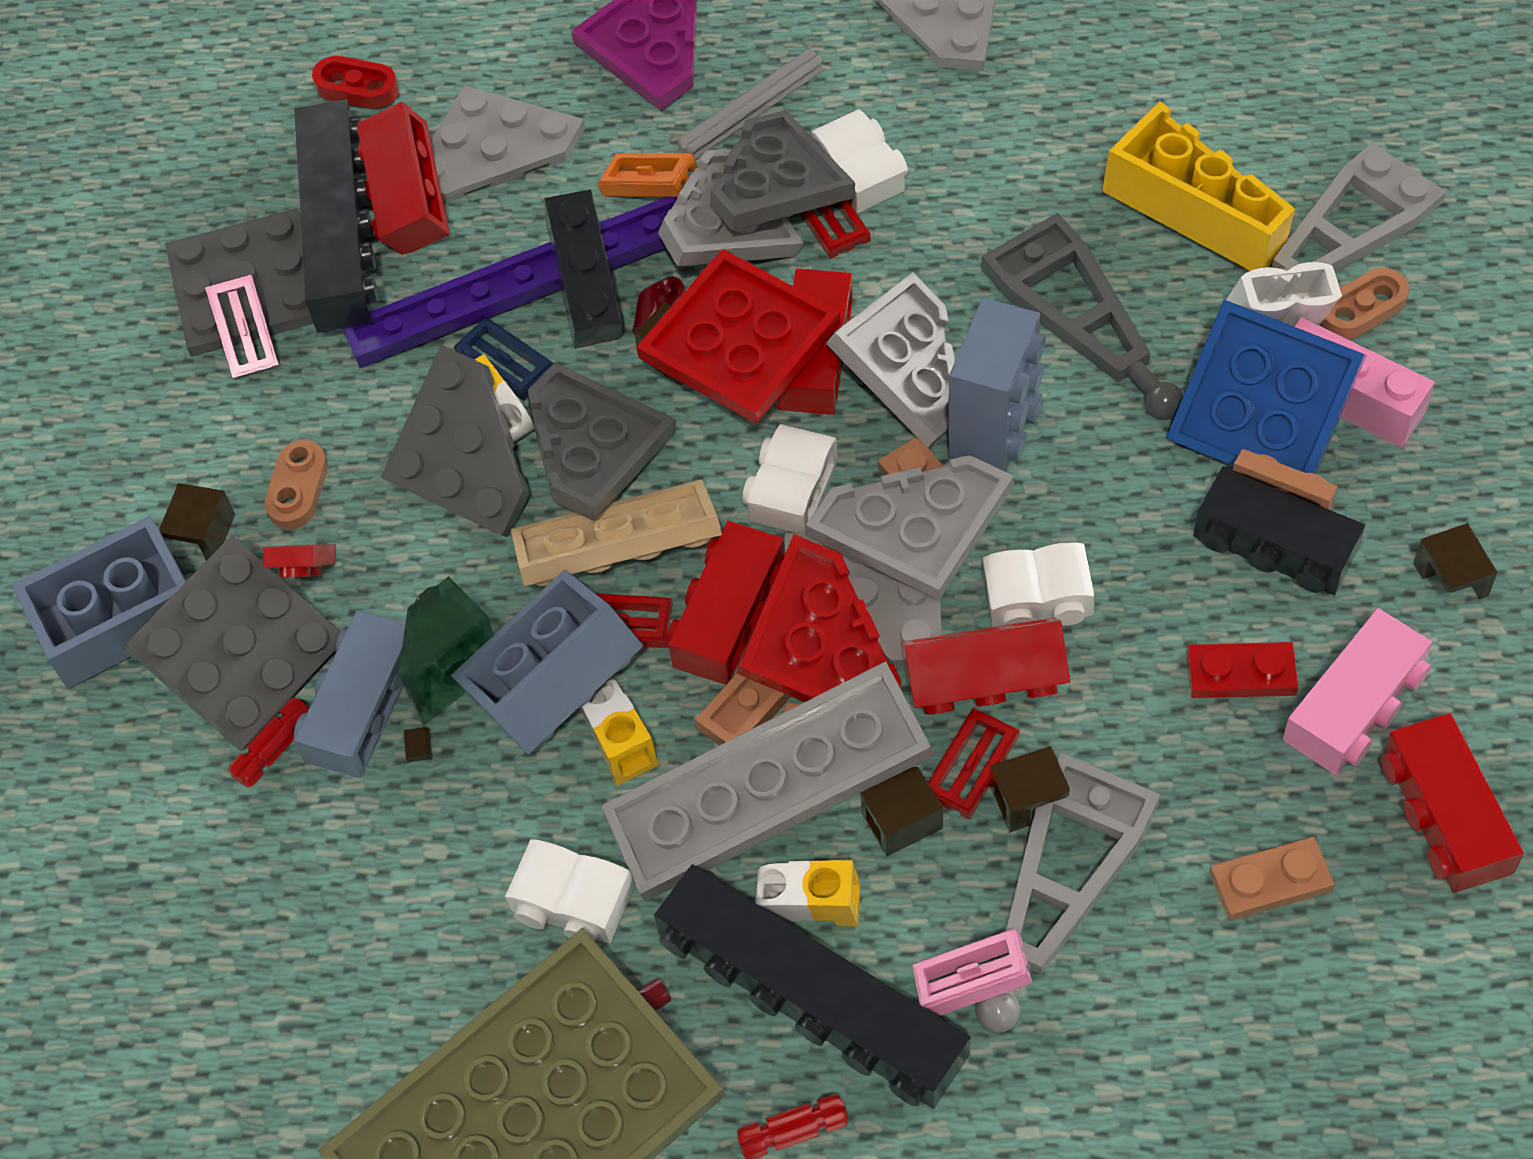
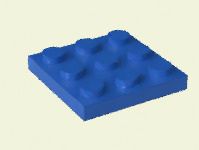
M1223 300L1166 438L1233 466L1241 450L1245 449L1258 455L1271 456L1279 463L1301 472L1316 474L1367 355L1230 301Z

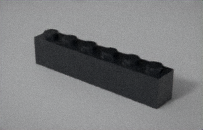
M347 99L294 108L305 301L316 332L320 333L373 323L371 304L379 302L374 275H369L368 271L376 269V262L372 244L370 241L366 242V237L373 236V228L368 209H363V205L370 204V199L366 189V178L361 177V174L366 173L364 161L361 160L357 145L360 143L357 123L362 121L361 117H352Z
M691 864L654 914L659 935H661L659 941L672 954L682 959H685L688 954L705 963L703 967L705 972L716 982L725 987H731L733 982L751 993L749 999L760 1010L771 1016H776L779 1011L797 1022L795 1028L804 1038L818 1046H822L825 1041L829 1042L844 1052L842 1059L851 1068L866 1076H869L872 1071L876 1072L891 1082L889 1088L898 1098L912 1106H918L921 1101L934 1109L970 1056L971 1037L693 864Z

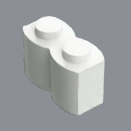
M858 109L811 131L812 138L856 183L854 198L848 199L856 213H860L905 191V175L908 174L906 161L899 150H892L885 143L883 130L876 119L870 120Z
M1306 262L1298 264L1288 271L1272 267L1251 270L1241 276L1226 300L1291 326H1295L1301 317L1320 325L1340 300L1342 294L1332 265L1321 262Z
M782 424L778 426L772 438L766 437L760 450L759 464L761 467L756 476L750 475L743 490L742 501L743 504L748 505L750 522L793 533H806V524L819 507L838 460L836 438Z
M1059 543L1041 547L1034 551L1007 550L982 558L983 579L992 627L1050 617L1061 620L1063 626L1077 624L1083 621L1085 617L1094 614L1095 596L1084 544Z
M531 839L505 898L511 910L515 912L514 918L528 927L544 929L545 924L548 923L564 928L563 933L568 938L583 927L594 941L611 943L635 884L630 871L619 865L596 857L579 855L549 842Z

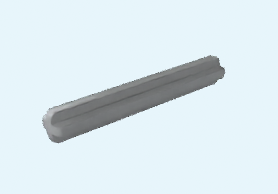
M807 49L681 136L677 141L680 153H692L696 160L703 155L705 150H710L743 127L746 120L756 118L819 74L823 69L820 56L816 55L812 49Z

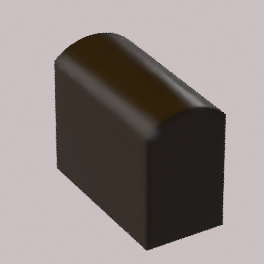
M428 727L404 730L407 762L432 759L430 729Z

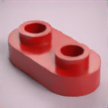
M330 56L320 60L312 70V79L316 91L326 100L338 101L347 99L350 105L378 109L390 105L399 94L396 75L389 66L344 56Z

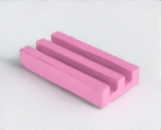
M252 275L206 287L205 289L233 379L280 366ZM245 287L266 355L265 359L258 360L237 289ZM223 293L228 294L249 362L244 365L239 363L219 295Z
M1014 928L913 964L920 1006L937 1016H941L1032 984L1031 975L1026 968L1028 965L1027 959L1022 951V947H1024L1022 938L1017 930ZM1008 952L1010 954L1005 957L993 960L991 962L978 965V963L992 959L994 957L1006 954ZM955 971L958 972L957 974L948 976V977H946V978H943V979H940V980H937V981H934V982H931V983L928 982V981H930V980H932V979H935V978H938V977L947 975V974H949V973H952V972H955Z

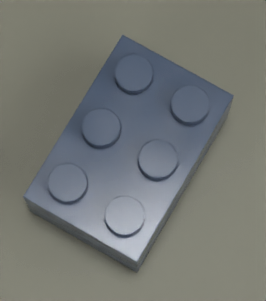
M982 297L949 374V459L970 455L1006 472L1011 459L1019 461L1027 439V432L1022 431L1026 420L1032 422L1036 420L1042 402V393L1037 391L1042 381L1044 365L1038 363L1044 351L1046 335L1039 334V312Z
M150 515L11 585L48 661L68 689L131 657L132 655L124 649L125 644L186 581Z
M563 570L451 676L478 706L529 755L538 745L546 742L553 735L555 729L577 708L584 706L591 699L593 693L615 672L626 667L631 657L643 645L609 604L568 571Z

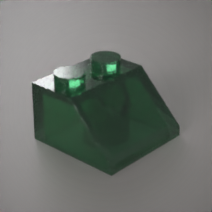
M449 576L438 585L425 589L407 609L398 674L415 715L423 726L466 693L451 675L494 636L488 615Z

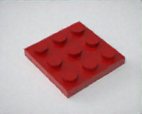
M722 249L636 346L638 358L757 424L840 325L841 315L840 311Z

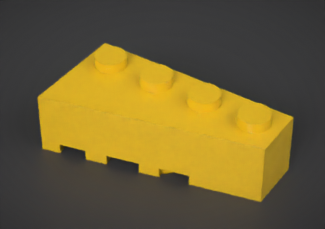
M1159 101L1109 150L1102 192L1250 271L1269 267L1288 240L1295 208L1254 175H1242L1233 167V158L1221 149L1216 152L1212 151L1199 140L1201 134L1189 123L1181 126L1170 117L1172 110Z

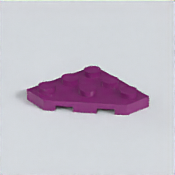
M612 0L571 30L573 43L660 111L694 85L697 0Z

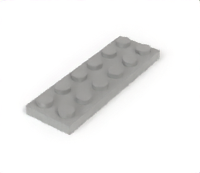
M885 661L601 805L638 892L646 902L674 888L691 864L703 871H707L933 757L934 752Z

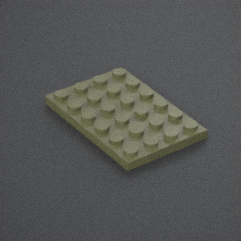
M582 927L318 1151L324 1159H654L723 1099L726 1093Z

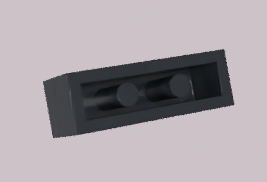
M591 189L544 198L545 222L574 349L620 339L622 321Z
M1222 466L1197 511L1193 536L1201 539V542L1213 551L1221 553L1229 551L1248 559L1249 563L1260 571H1277L1294 578L1305 590L1314 593L1324 591L1335 596L1359 550L1366 524Z

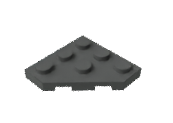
M784 110L746 120L742 128L740 141L737 145L734 144L724 164V172L720 180H716L711 189L710 206L728 227L735 231L854 198L856 183L806 130Z
M440 345L380 478L495 533L508 537L511 529L516 525L530 492L524 475L520 474L512 450L515 446L504 412L499 409L492 388L495 384L489 366Z
M556 362L528 389V406L552 500L593 521L599 517L675 434L676 419Z

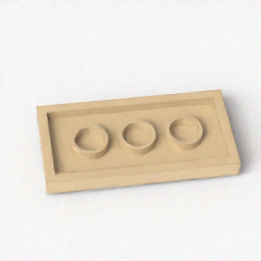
M703 480L610 503L595 521L575 512L511 529L524 587L532 584L547 586L563 570L568 571L570 574L582 571L598 573L607 570L616 562L632 558L635 560H648L658 556L662 550L681 545L684 547H697L707 543L712 537L722 535L718 516Z

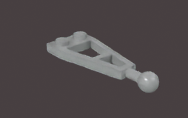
M1371 143L1340 170L1275 256L1272 268L1288 271L1290 268L1300 264L1295 259L1312 238L1330 251L1313 262L1332 265L1336 273L1414 229L1444 202L1446 191L1376 144ZM1350 186L1395 215L1354 239L1326 220Z
M1060 753L1057 760L1069 784L1070 794L1067 798L1037 807L1035 810L1006 931L1015 928L1020 937H1022L1032 897L1065 911L1038 948L1023 942L1024 947H1022V951L1027 959L1028 965L1026 968L1028 972L1032 970L1041 975L1138 849L1160 800V794L1063 753ZM1053 812L1118 839V842L1080 892L1038 874ZM1008 952L1006 954L1001 955V957H1005L1010 954ZM1021 988L978 1002L976 1004V1016L979 1023L985 1029L994 1033H1003L1012 1029L1020 1018L1021 1008L1017 996Z

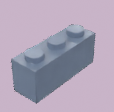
M357 610L349 627L346 626L341 630L336 643L334 659L329 669L323 670L319 675L315 687V698L309 711L299 717L295 726L294 742L305 763L356 778H362L420 653L421 645L413 625Z

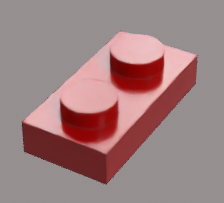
M336 544L263 547V568L279 567V577L322 575L323 565L336 563Z
M1293 642L1191 644L1187 647L1191 698L1297 696L1298 680Z

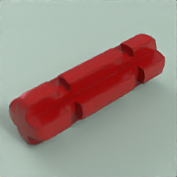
M295 697L289 699L278 711L281 717L279 719L273 717L246 746L249 752L246 755L240 753L229 765L228 771L231 776L247 788L253 786L264 774L261 768L264 765L269 768L293 742L296 723L303 713H308L309 707Z
M833 1094L817 1100L818 1105L811 1108L809 1103L765 1118L767 1123L759 1126L758 1122H754L740 1127L737 1130V1140L745 1159H756L767 1155L768 1148L775 1146L776 1151L819 1136L818 1131L826 1128L827 1133L845 1127L848 1124V1115L842 1099L839 1095Z

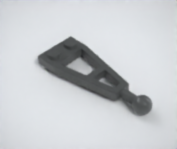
M1059 213L1054 214L982 256L981 268L1009 300L1021 308L1039 312L1040 323L1115 381L1120 382L1129 376L1145 394V408L1153 418L1158 420L1175 418L1183 398L1181 390L1173 383L1160 382L1146 367L1149 364L1150 351L1087 244ZM1074 262L1097 300L1098 305L1071 320L1029 287ZM1110 322L1127 352L1119 357L1090 334Z

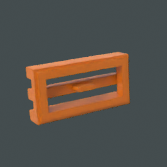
M616 153L597 185L603 196L678 197L682 190L681 184L687 182L690 177L688 172H694L697 163L692 153Z

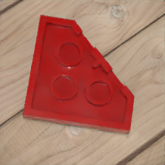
M793 534L736 674L803 702L885 661L899 687L902 684L894 664H889L878 641L880 635L863 599L859 600L848 577L850 571L842 554Z

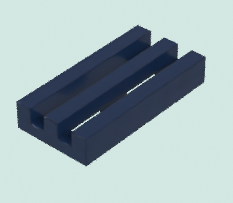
M488 317L480 321L454 346L456 352L475 360L482 354L471 347L474 345L523 379L519 381L489 360L513 393L522 401L528 398V389L554 364ZM487 333L536 368L532 372L513 360L509 354L500 348L494 347L481 337Z

